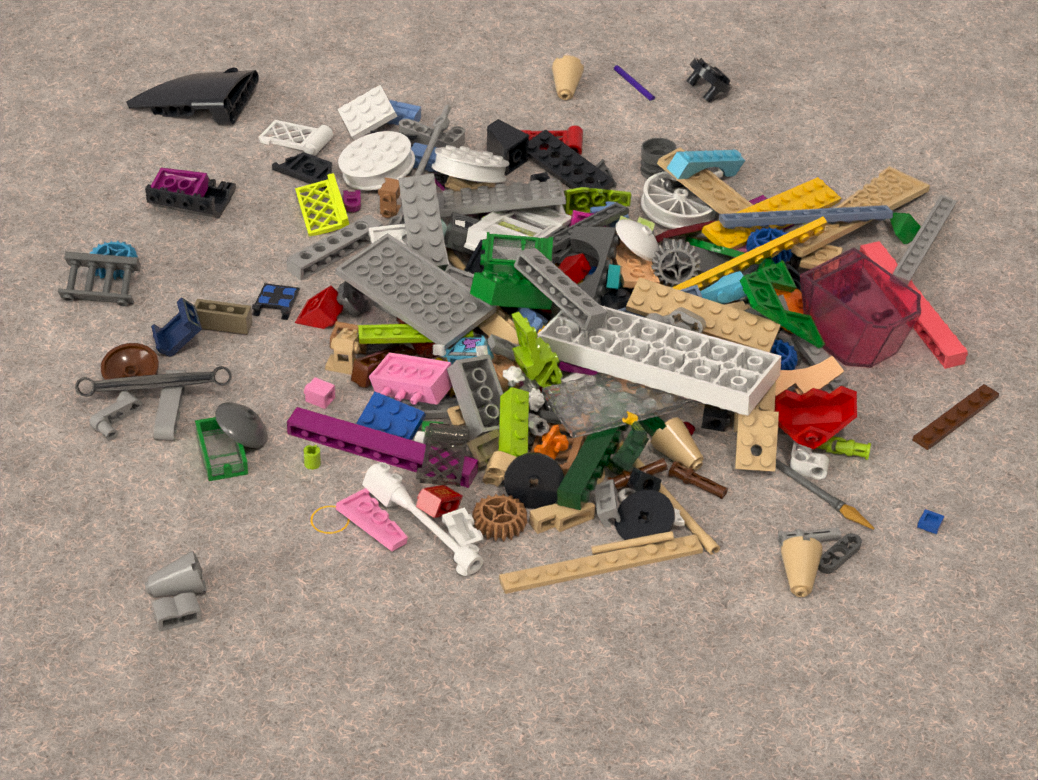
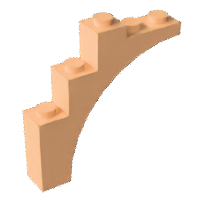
M833 356L808 368L780 370V376L776 380L775 396L784 390H789L793 386L795 388L794 392L803 395L812 388L821 390L841 376L844 370Z

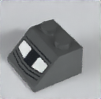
M452 212L444 236L445 247L472 255L474 251L465 248L464 244L467 240L468 228L480 220Z

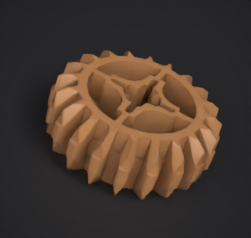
M496 493L493 497L488 495L486 499L481 498L480 502L476 503L472 512L475 528L480 530L483 536L486 535L487 540L494 537L495 542L498 538H502L504 542L506 537L510 540L514 536L519 537L520 532L524 531L527 524V511L524 503H520L519 499H513L512 495L506 497L505 494L498 496Z

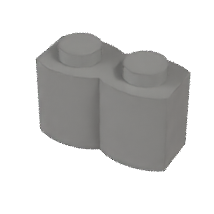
M181 593L174 598L165 597L152 602L153 614L159 631L201 622V610L195 593Z

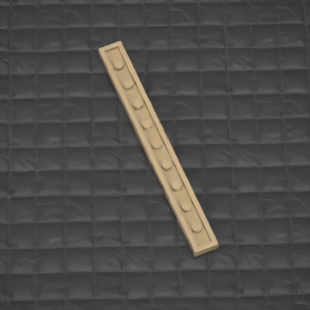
M694 534L500 574L499 580L504 593L508 594L703 553V547L697 535Z

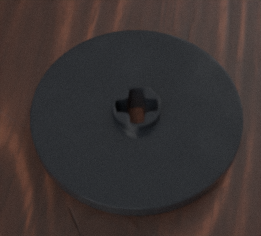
M526 453L518 456L508 465L504 475V487L507 495H512L513 499H519L520 503H524L525 508L537 509L553 505L558 500L557 489L564 479V473L560 465L551 457L541 453ZM531 479H538V484H531Z
M654 490L638 491L629 495L619 505L617 512L620 515V522L618 523L615 518V527L618 534L624 540L670 532L675 522V510L669 498L664 494ZM646 515V517L648 518L645 521L642 518V516Z

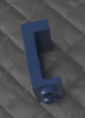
M182 297L177 301L179 309L177 315L162 328L155 324L151 326L157 351L169 357L174 356L202 330L195 305Z

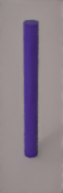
M619 65L614 67V70L649 101L655 100V96Z

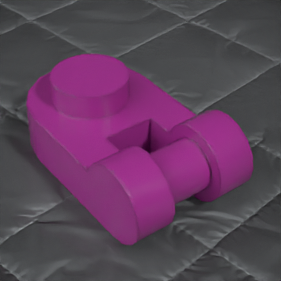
M343 190V201L346 211L357 212L361 209L360 190H355V192Z

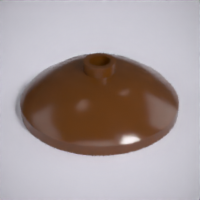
M139 343L119 345L111 349L101 362V374L104 380L155 375L159 369L156 353L150 347Z

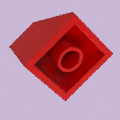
M330 285L308 299L295 323L325 329L328 326L332 327L338 320L337 316L344 309L343 305H340L337 301L338 291Z

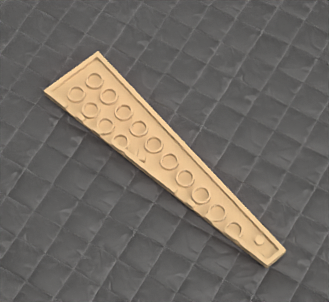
M888 166L879 173L878 178L874 177L870 184H865L862 190L856 191L855 194L851 195L836 208L887 205L891 210H894L927 193L930 185ZM875 219L867 222L853 220L850 223L843 221L827 223L821 235H814L804 243L795 244L791 248V252L798 257H804Z

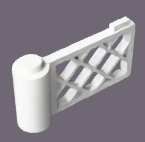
M274 120L259 136V140L264 144L269 145L271 143L299 149L316 156L332 139L333 131L326 125L313 128ZM271 134H274V135H275V136H272V137H266L267 135H271Z

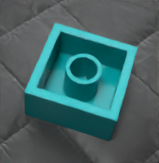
M609 264L607 288L620 289L621 265Z

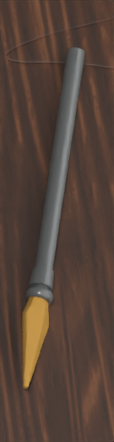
M753 445L751 447L752 452L758 456L761 454L762 449L759 446ZM776 459L777 469L828 502L837 512H841L845 518L870 529H875L855 507L846 505L844 501L833 497Z

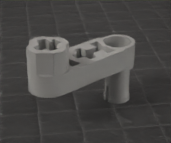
M125 390L120 393L116 403L95 413L90 418L89 423L96 431L101 432L106 439L113 440L118 433L111 425L140 411L142 402L132 392Z

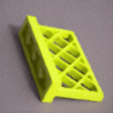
M334 173L327 175L328 180L295 188L309 236L332 232L349 225L348 216ZM327 186V188L323 192L318 190L319 188ZM310 192L307 196L300 195V193ZM314 194L319 195L317 200L312 198ZM324 197L330 199L327 203L322 202ZM307 202L313 203L310 208L305 206ZM318 205L323 207L320 211L315 210ZM327 209L333 210L331 214L325 213ZM311 213L316 215L314 219L308 218ZM321 217L327 218L324 222L318 221ZM331 220L338 222L337 224L329 225ZM314 225L320 226L318 229L311 231Z

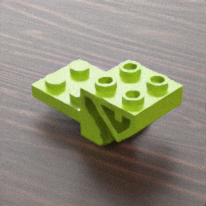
M519 312L512 314L519 346L512 348L516 363L528 379H535L539 386L551 391L562 387L561 378H563V375L557 366L559 358L556 352H552L550 345L545 343L541 337L537 338L538 335L535 328L530 327L526 317L523 318Z

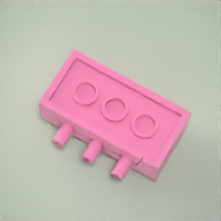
M389 352L371 373L369 379L375 392L394 397L399 402L402 399H407L413 405H416L418 402L438 405L452 387L447 368L452 364L446 361Z

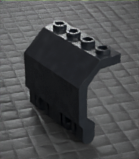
M209 178L208 189L204 197H201V194L196 195V193L193 195L184 194V191L180 193V190L171 192L166 187L165 189L163 187L155 189L151 188V185L148 184L145 188L147 203L156 207L220 218L235 192L236 184L221 181L219 186L216 187V180H210Z

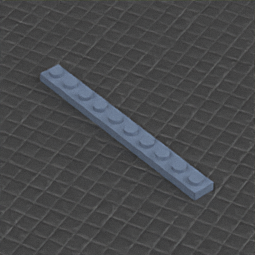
M887 205L729 213L719 214V221L727 229H734L735 227L751 228L752 226L768 227L769 225L785 226L786 224L802 225L823 216L827 223H836V221L850 223L853 220L867 222L876 219L884 221L893 217V211Z

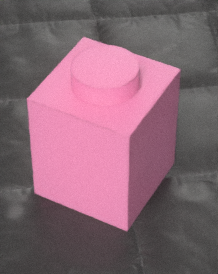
M315 377L305 386V401L326 409L335 399V385Z

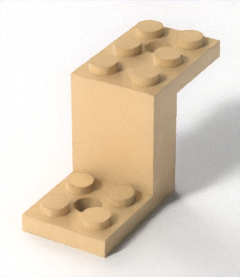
M776 381L748 416L737 412L734 414V432H737L735 469L775 472L779 412H774ZM753 445L761 447L762 452L759 456L751 454V447Z

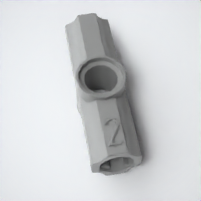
M529 413L528 434L542 436L548 433L549 425L547 421L538 415Z

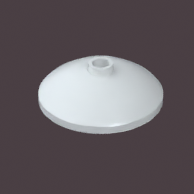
M622 219L616 223V231L623 243L639 257L652 262V258L656 257L654 252H660L652 230L646 225L628 219Z

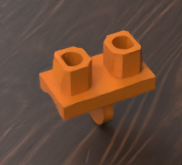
M553 425L548 433L542 435L543 443L536 445L534 448L535 453L545 454L555 460L560 451L567 450L569 442L567 437L560 433L559 425Z

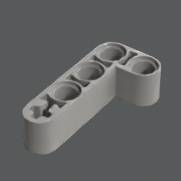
M411 119L399 121L400 133L417 135V139H409L410 142L428 145L435 128ZM454 126L447 132L441 131L434 147L440 148L450 145L460 148V146L465 144V129L461 126Z

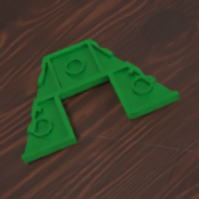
M783 260L775 265L771 264L769 267L761 268L758 272L754 271L751 274L744 275L739 280L744 293L748 297L750 306L754 310L819 349L825 345L812 317L784 310L774 290L779 289L781 291L793 292L797 288Z

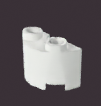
M465 507L442 515V522L446 524L449 531L447 534L461 547L468 544L475 545L483 541L481 531L473 528L474 519L471 514L467 513Z

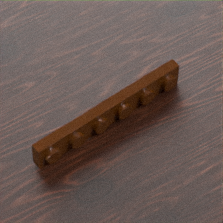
M983 384L915 434L912 441L929 450L999 397V393Z

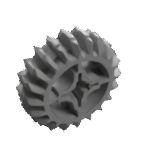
M673 239L671 245L666 241L665 248L661 245L659 246L661 252H654L656 257L652 258V262L655 264L651 266L655 270V276H658L659 281H663V285L666 286L670 283L672 288L674 284L678 285L693 278L692 276H698L697 271L701 270V266L698 264L701 263V259L697 258L699 252H694L695 247H689V242L683 245V241L680 239L678 244H676L675 239ZM678 251L687 254L690 257V259H686V257H680L678 255ZM672 252L671 258L662 262L665 256ZM675 257L677 258V261L679 262V263H678V266H677V269H678L677 271H676V267L674 266V264H675ZM690 266L688 271L681 275V271ZM663 269L673 271L675 276L666 274Z

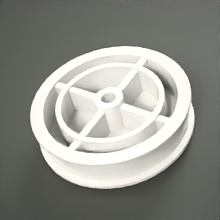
M382 131L368 134L349 144L341 153L338 164L343 172V179L348 186L357 190L380 189L383 183H385V177L397 180L398 178H404L415 164V155L411 150V143L405 135L393 131Z
M446 145V147L435 149L437 155L432 168L438 172L479 182L501 183L506 181L504 174L506 167L509 166V162L504 160L502 156L493 155L492 152L488 151L478 152L470 150V148L464 146L456 148Z

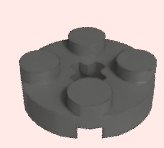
M346 281L339 285L337 301L340 305H344L353 317H357L368 310L369 301H365L364 293Z

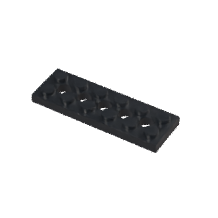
M547 130L542 131L529 141L528 157L570 189L586 187L607 190L614 185V179Z

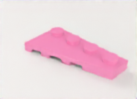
M366 488L336 503L337 511L389 550L394 551L407 544L408 537L395 521L389 519V514L385 510H381L378 506L379 502L375 498H371L370 492Z

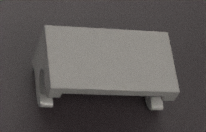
M613 479L597 484L595 488L597 515L605 527H611L609 518H616V521L620 522V515L617 512V489Z

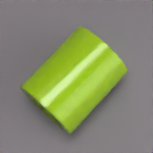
M307 445L304 447V466L311 470L319 468L321 465L319 446Z

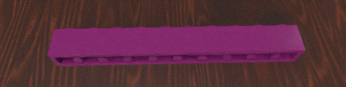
M296 407L287 420L288 435L466 488L470 487L478 473L477 459L300 407Z

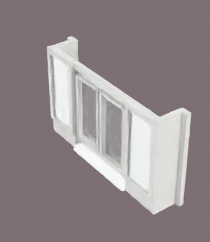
M545 206L494 211L468 228L464 247L475 251L480 240L486 239L487 232H490V234L548 238L560 229L568 228L572 216ZM494 247L505 255L508 260H515L519 251H522L519 248Z

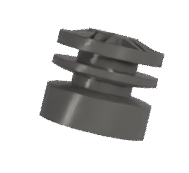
M651 138L644 141L641 145V174L648 179L654 174L664 172L665 170L657 162L659 158L676 150V144L666 138Z

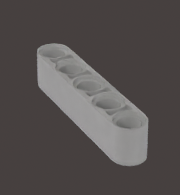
M166 370L165 374L184 373L186 370ZM186 386L162 388L154 425L155 440L175 441L174 434L177 432V421H179L180 417L179 408L182 407V395H184Z

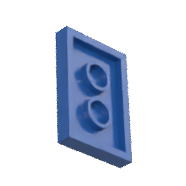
M374 392L356 424L412 440L426 414L424 411Z

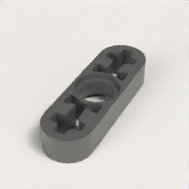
M853 533L846 534L822 554L818 570L825 574H831L860 550L861 537ZM842 552L844 556L840 557L835 555L834 553Z

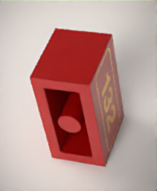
M446 485L422 488L418 494V501L415 507L434 518L441 517L444 514L458 510L463 495Z

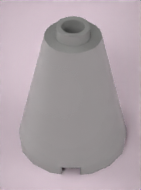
M194 551L183 555L148 576V581L145 582L148 594H152L153 597L207 591L205 579L201 580L203 579L202 569Z

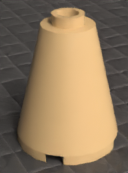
M564 55L563 58H556L553 62L552 72L558 97L562 100H568L573 97L584 72V65L580 63L581 60L577 57Z
M676 417L668 420L665 423L667 426L663 430L659 428L652 436L650 442L653 448L673 461H678L680 465L686 468L691 467L697 471L703 465L702 461L704 458L680 418Z
M803 536L792 537L785 540L783 546H781V554L790 590L797 597H806L813 589L823 552L822 544L814 538H810V541L803 540Z

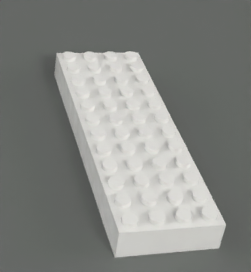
M601 306L608 312L602 328L585 331L561 310L537 334V338L541 337L545 343H548L551 351L556 352L559 360L747 416L778 379L781 370L780 355Z

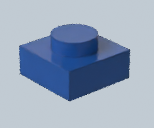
M925 509L917 528L937 534L943 523L944 516Z

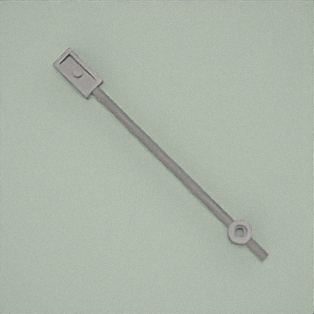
M445 105L441 116L434 120L432 126L435 130L414 176L423 174L441 131H445L449 127L450 120L447 117L451 110L450 105ZM402 204L397 215L390 218L388 225L405 224Z

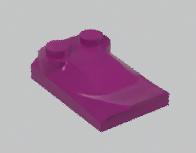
M161 167L151 184V188L160 189L163 187L165 189L166 187L171 192L180 190V193L184 191V194L187 195L196 193V195L201 194V197H204L208 189L209 177L207 173Z

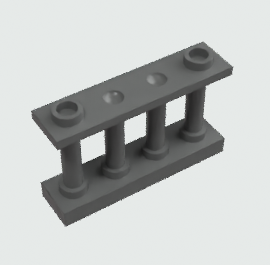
M65 251L64 259L71 267L67 288H58V293L63 300L70 302L74 301V299L112 302L120 306L134 304V300L128 292L132 273L134 271L140 272L141 264L137 257ZM80 266L89 268L84 291L74 290L77 270ZM98 268L106 269L103 292L92 291L95 272ZM116 270L125 271L121 294L110 293L113 273Z

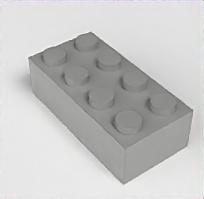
M490 355L456 360L447 368V372L471 440L497 428L499 430L500 396L503 394Z

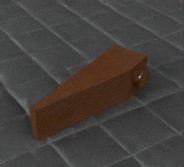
M402 344L355 359L351 381L357 383L359 387L368 388L372 385L369 376L389 352L415 356L417 351Z

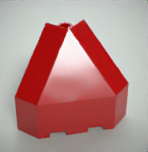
M844 386L838 387L831 393L812 388L803 395L784 390L775 396L774 412H779L778 426L798 444L815 449L857 418V391Z

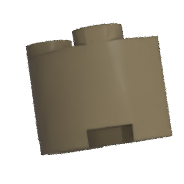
M498 428L467 442L473 459L478 460V468L488 464V459L491 458L492 454L499 451L500 432Z

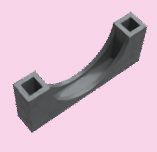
M574 226L570 237L573 252L590 255L599 262L596 271L588 279L578 284V286L601 305L600 299L605 293L609 264L613 265V258H616V248L620 245V237L617 234L616 227ZM552 301L551 313L552 315H557L561 309Z

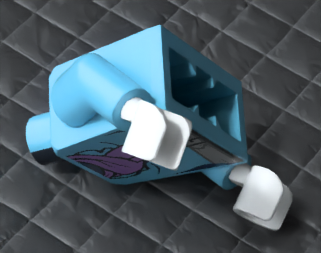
M481 334L475 335L474 338H461L455 346L446 350L445 345H433V355L447 358L451 364L456 360L490 355L491 360L494 358V353L490 350L485 337Z

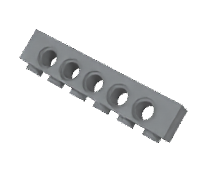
M368 214L287 258V271L302 281L370 244L369 228L380 227L383 224Z
M536 248L519 251L514 267L582 329L589 331L602 328L608 313L603 307Z

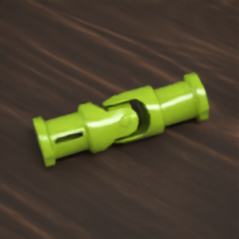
M833 436L817 448L826 450L828 453L839 455L845 453L849 457L854 455L868 460L871 443L863 444L855 442L853 439L846 440L842 437ZM834 440H837L836 451L832 449V442Z

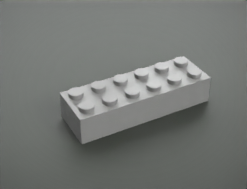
M434 173L398 178L408 247L445 271L448 262Z

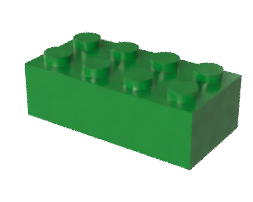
M483 270L482 273H474L470 294L489 305L551 309L552 301L522 274L513 273V275H509L505 272L494 274L487 270Z

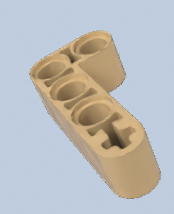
M502 451L494 452L487 464L482 480L483 483L486 485L488 483L498 487L502 480L504 481L508 465L517 457ZM531 479V484H538V479Z

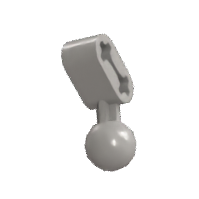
M678 307L671 314L665 316L658 313H650L645 317L698 333H702L706 328L704 318L683 307ZM678 314H681L680 321L678 320ZM695 322L698 323V326H697L698 329H697V330L694 329V327H695L694 323H695Z

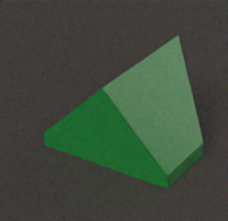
M893 212V217L890 218L894 232L903 244L912 242L921 228L910 213Z

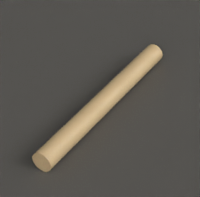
M673 531L592 546V554L672 540L674 536Z

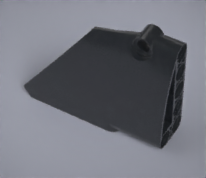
M235 67L229 68L224 72L190 74L148 89L126 101L129 108H150L154 115H162V117L192 116L198 109H209L214 121L218 125H234L258 84L259 75L256 70L238 71V68Z

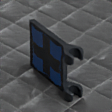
M264 283L256 302L252 305V315L260 316L262 307L280 309L282 313L281 319L288 320L300 288Z

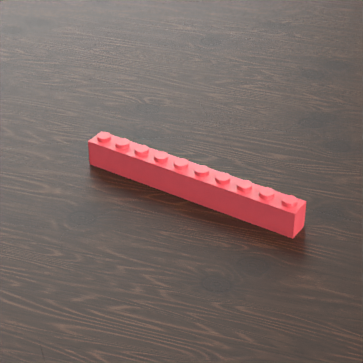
M880 241L860 245L859 260L943 367L947 369L965 364L968 355L966 347L961 344L957 336L953 334L948 325L930 305L929 301L924 298L912 280L908 286L899 285L895 281L890 280L898 264Z

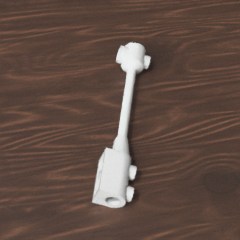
M381 462L374 464L368 469L362 485L384 506L400 505L410 510L455 552L454 561L458 564L456 571L459 574L471 576L481 568L483 558L478 554L479 548L474 544L461 547L422 510L415 507V502L407 492L406 487L401 483L402 477L398 474H391L388 464Z

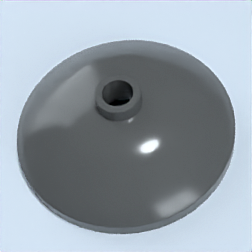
M234 402L222 403L216 409L215 417L219 426L233 440L251 448H259L266 443L268 439L266 426L252 409Z

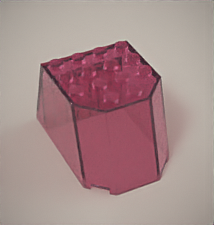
M855 247L800 275L803 313L812 317L825 343L822 348L844 365L872 368L897 354L921 315V295Z

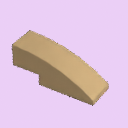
M584 503L581 510L558 504L540 507L530 511L529 524L537 534L554 527L561 532L594 519L595 505L593 503Z

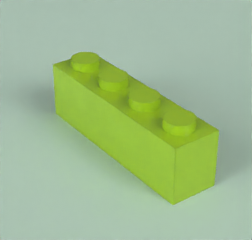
M511 387L500 396L499 451L515 457L528 453V391Z

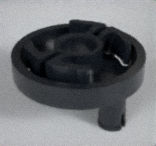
M694 58L689 64L694 70L686 80L689 84L695 86L702 77L712 85L703 96L708 102L712 103L719 92L728 94L732 89L731 80L716 66L712 67L706 63L703 58H700V60Z

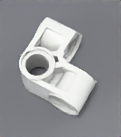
M794 441L790 468L802 476L817 480L824 479L828 471L829 458L824 454L812 453L811 448Z

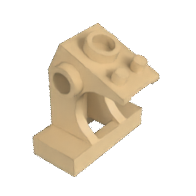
M343 328L332 339L331 349H334V354L330 355L325 365V370L352 375L354 360L358 359L356 358V353L358 354L360 349L359 335L356 329L348 331V328Z

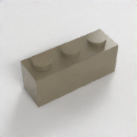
M197 298L194 305L203 329L248 335L252 325L251 306Z

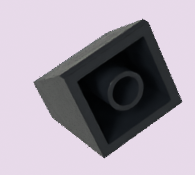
M499 119L487 126V151L492 152L493 155L502 156L504 160L509 162L504 175L507 176L528 161L529 135Z

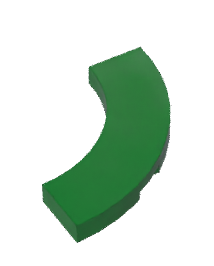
M689 237L685 239V243L689 242L692 246L736 258L744 254L741 251Z

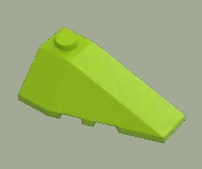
M586 187L569 189L564 191L566 204H562L567 215H572L573 210L590 213V207L606 206V202H617L628 207L631 204V192Z

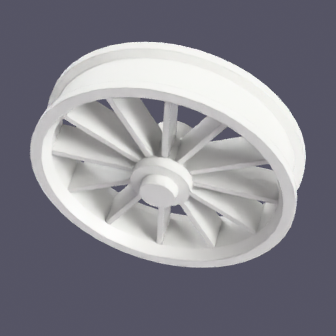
M666 171L652 175L644 184V193L641 198L642 209L651 220L664 227L675 229L712 221L715 218L716 211L710 208L708 204L703 202L693 192L689 193L690 190L688 188L678 187L672 191L665 190L664 182L667 179L677 181Z

